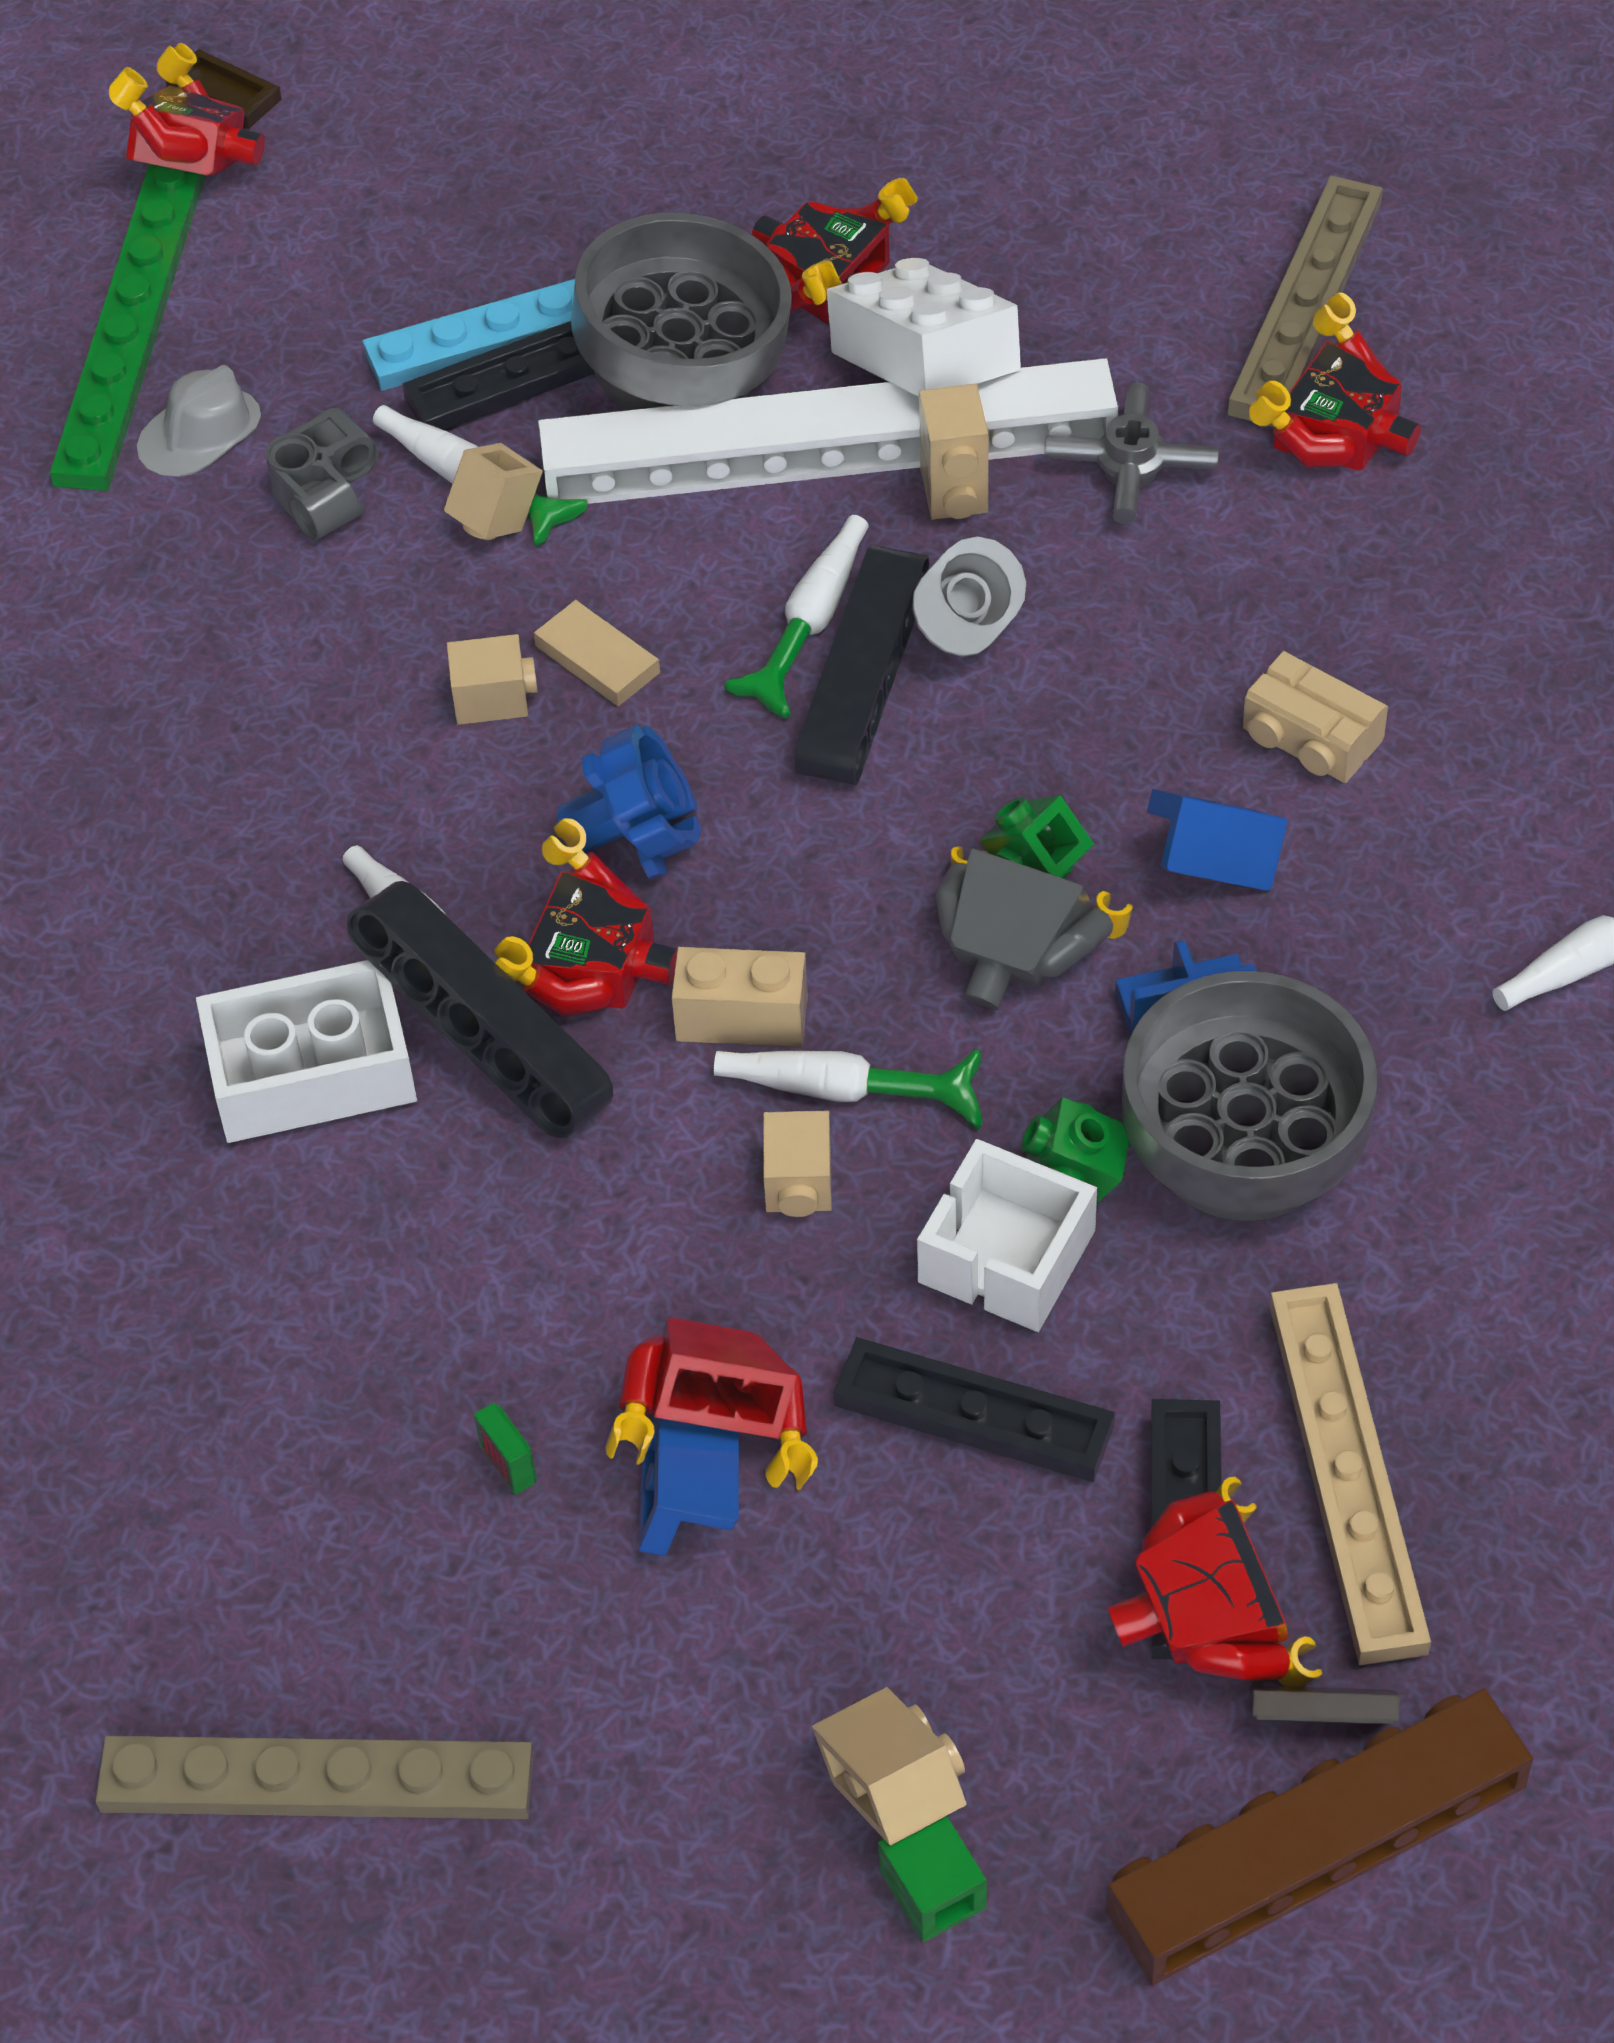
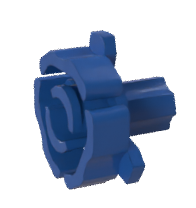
M635 724L604 739L600 748V757L593 753L582 757L584 777L593 787V790L559 805L557 809L558 822L565 818L573 819L584 828L586 843L581 850L585 854L625 836L628 841L636 846L640 863L650 879H656L668 874L664 858L698 843L701 834V826L695 815L673 826L669 825V823L696 811L697 803L686 776L674 761L667 745L648 725L640 728Z

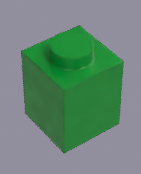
M947 1816L892 1845H889L884 1839L878 1842L879 1871L923 1943L987 1909V1879Z

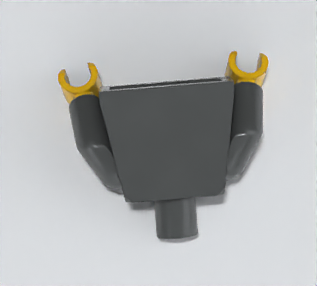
M959 846L951 849V867L946 872L935 893L942 936L950 943V947L958 961L974 967L964 997L975 1004L992 1010L999 1009L1010 980L1039 989L1044 985L1048 977H1058L1097 948L1106 938L1115 939L1121 937L1128 928L1133 906L1127 904L1123 910H1110L1108 907L1111 894L1102 891L1096 898L1094 909L1089 911L1091 902L1083 885L1000 858L984 850L980 851L972 848L968 861L963 860V848Z

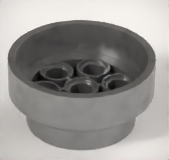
M656 213L639 216L609 228L599 235L584 251L575 275L571 318L572 333L579 352L594 370L603 391L626 411L673 405H709L730 399L746 398L752 389L769 377L783 355L791 309V286L782 264L770 249L748 232L732 224L715 218L689 213Z
M1233 971L1201 977L1175 988L1159 999L1142 1016L1134 1028L1125 1052L1123 1067L1122 1118L1124 1128L1134 1152L1143 1165L1155 1178L1194 1208L1217 1217L1242 1221L1262 1220L1281 1216L1325 1194L1342 1181L1357 1164L1368 1142L1372 1126L1377 1090L1376 1062L1368 1038L1352 1015L1337 1001L1311 985L1283 975L1257 971ZM1232 1071H1242L1243 1073H1236ZM1292 1093H1298L1304 1096L1292 1095ZM1178 1101H1190L1193 1103H1181ZM1238 1124H1250L1252 1126L1246 1127ZM1298 1147H1309L1313 1150H1303Z

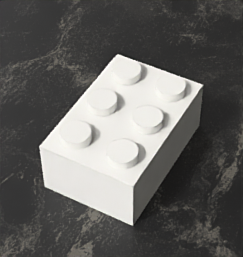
M903 259L898 261L893 269L880 273H857L848 278V283L827 289L832 353L918 397L920 390L979 384L1021 370L1017 305L995 295L991 289L977 287L962 280L961 276L956 273H948L929 265L926 259Z
M368 960L196 997L215 1098L227 1143L417 1102L408 1052L392 984Z

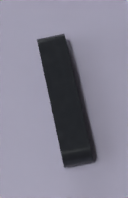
M875 545L868 547L801 730L795 759L796 773L852 785L859 783L915 622L912 610L913 592L920 579L929 570L930 561L928 555Z
M405 881L394 882L348 915L346 922L347 932L358 951L548 1135L556 1138H567L611 1103L613 1085L609 1075L602 1066L417 887Z

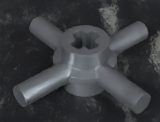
M1139 382L1132 383L1127 387L1124 415L1113 419L1109 423L1106 433L1100 439L1046 435L1044 458L1099 463L1100 467L1105 471L1107 479L1116 486L1113 518L1120 524H1131L1136 520L1139 489L1149 485L1162 467L1217 470L1219 447L1168 444L1164 442L1159 435L1157 425L1147 417L1149 387Z

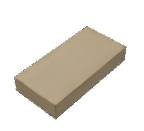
M577 600L573 601L534 632L535 646L618 707L660 674L658 658Z

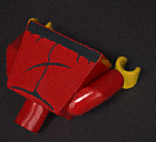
M1235 1476L1228 1477L1215 1492L1207 1491L1171 1502L1143 1539L1141 1553L1134 1559L1137 1573L1145 1592L1107 1607L1122 1647L1162 1632L1174 1663H1187L1196 1672L1244 1681L1279 1680L1285 1686L1303 1687L1322 1675L1321 1669L1307 1670L1300 1664L1298 1659L1299 1655L1306 1654L1316 1647L1315 1641L1311 1637L1304 1636L1298 1638L1286 1647L1278 1644L1288 1640L1287 1624L1244 1525L1257 1506L1255 1503L1244 1507L1235 1504L1234 1499H1230L1242 1485L1241 1481Z

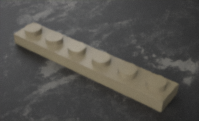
M1330 175L1229 398V416L1252 421L1249 416L1250 405L1257 400L1256 392L1265 383L1277 381L1290 392L1313 361L1324 336L1315 330L1313 325L1314 314L1323 305H1327V301L1336 293H1343L1380 209L1383 194L1382 187Z
M105 1736L96 1804L100 1813L529 1819L534 1752L532 1742Z

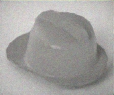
M221 365L214 370H197L182 375L171 387L166 408L154 417L141 431L137 443L138 457L147 469L160 475L181 477L196 474L213 464L233 446L247 438L257 429L261 419L259 404L250 394L241 390V387L236 382L233 371L226 365Z
M979 536L961 539L944 552L920 579L913 592L912 610L919 629L930 643L946 653L961 657L980 653L992 644L1017 615L1025 601L1026 579L1022 565L1011 550L996 540Z

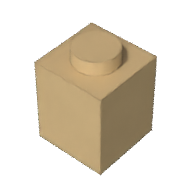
M502 443L466 449L463 451L444 511L461 522L463 529L468 534L479 539L492 540L499 536L521 532L543 471Z
M518 634L447 642L451 689L457 725L528 716L526 694L538 693L534 658L521 657Z
M829 1111L764 1112V1189L766 1212H782L792 1217H804L815 1211H832Z

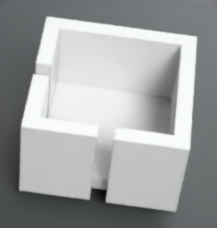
M976 1139L950 1183V1196L943 1194L917 1239L918 1283L971 1305L977 1295L984 1297V1310L1039 1333L1095 1232L1097 1187Z

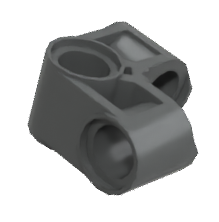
M340 408L324 410L314 419L289 433L276 437L269 443L266 449V459L272 495L311 541H318L365 513L366 507L358 501L355 492L348 482H354L372 470L379 458V449L375 442L344 410Z

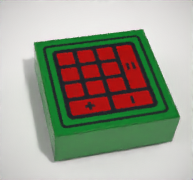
M493 1402L474 1413L480 1447L512 1492L517 1495L536 1484L535 1480L537 1478L531 1447L501 1406Z

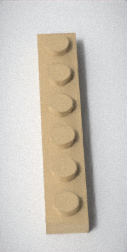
M1333 1283L1271 1292L1269 1307L1358 1664L1366 1665L1429 1655L1431 1640L1338 1284Z

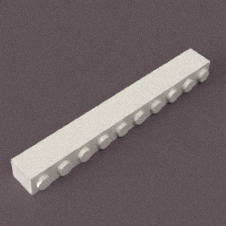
M1107 358L1021 367L1019 371L977 384L989 433L988 460L1044 454L1046 435L1100 439L1106 433L1109 423L1118 417V405ZM890 382L737 398L709 405H673L539 420L547 497L587 500L588 504L920 467L919 397Z

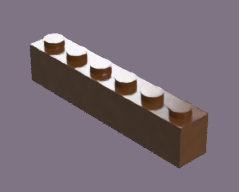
M1485 1688L1464 1699L1460 1695L1449 1696L1435 1704L1426 1713L1424 1720L1403 1731L1399 1727L1383 1730L1370 1739L1364 1746L1363 1751L1341 1763L1337 1759H1329L1318 1764L1303 1777L1301 1784L1280 1795H1277L1275 1791H1269L1255 1797L1241 1809L1238 1817L1215 1828L1212 1824H1205L1195 1828L1178 1842L1176 1849L1153 1861L1149 1857H1142L1125 1865L1116 1873L1113 1882L1108 1884L1107 1914L1151 1986L1523 1790L1527 1785L1533 1756Z

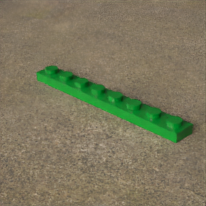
M154 164L148 165L50 470L53 487L109 491L204 184L205 175Z

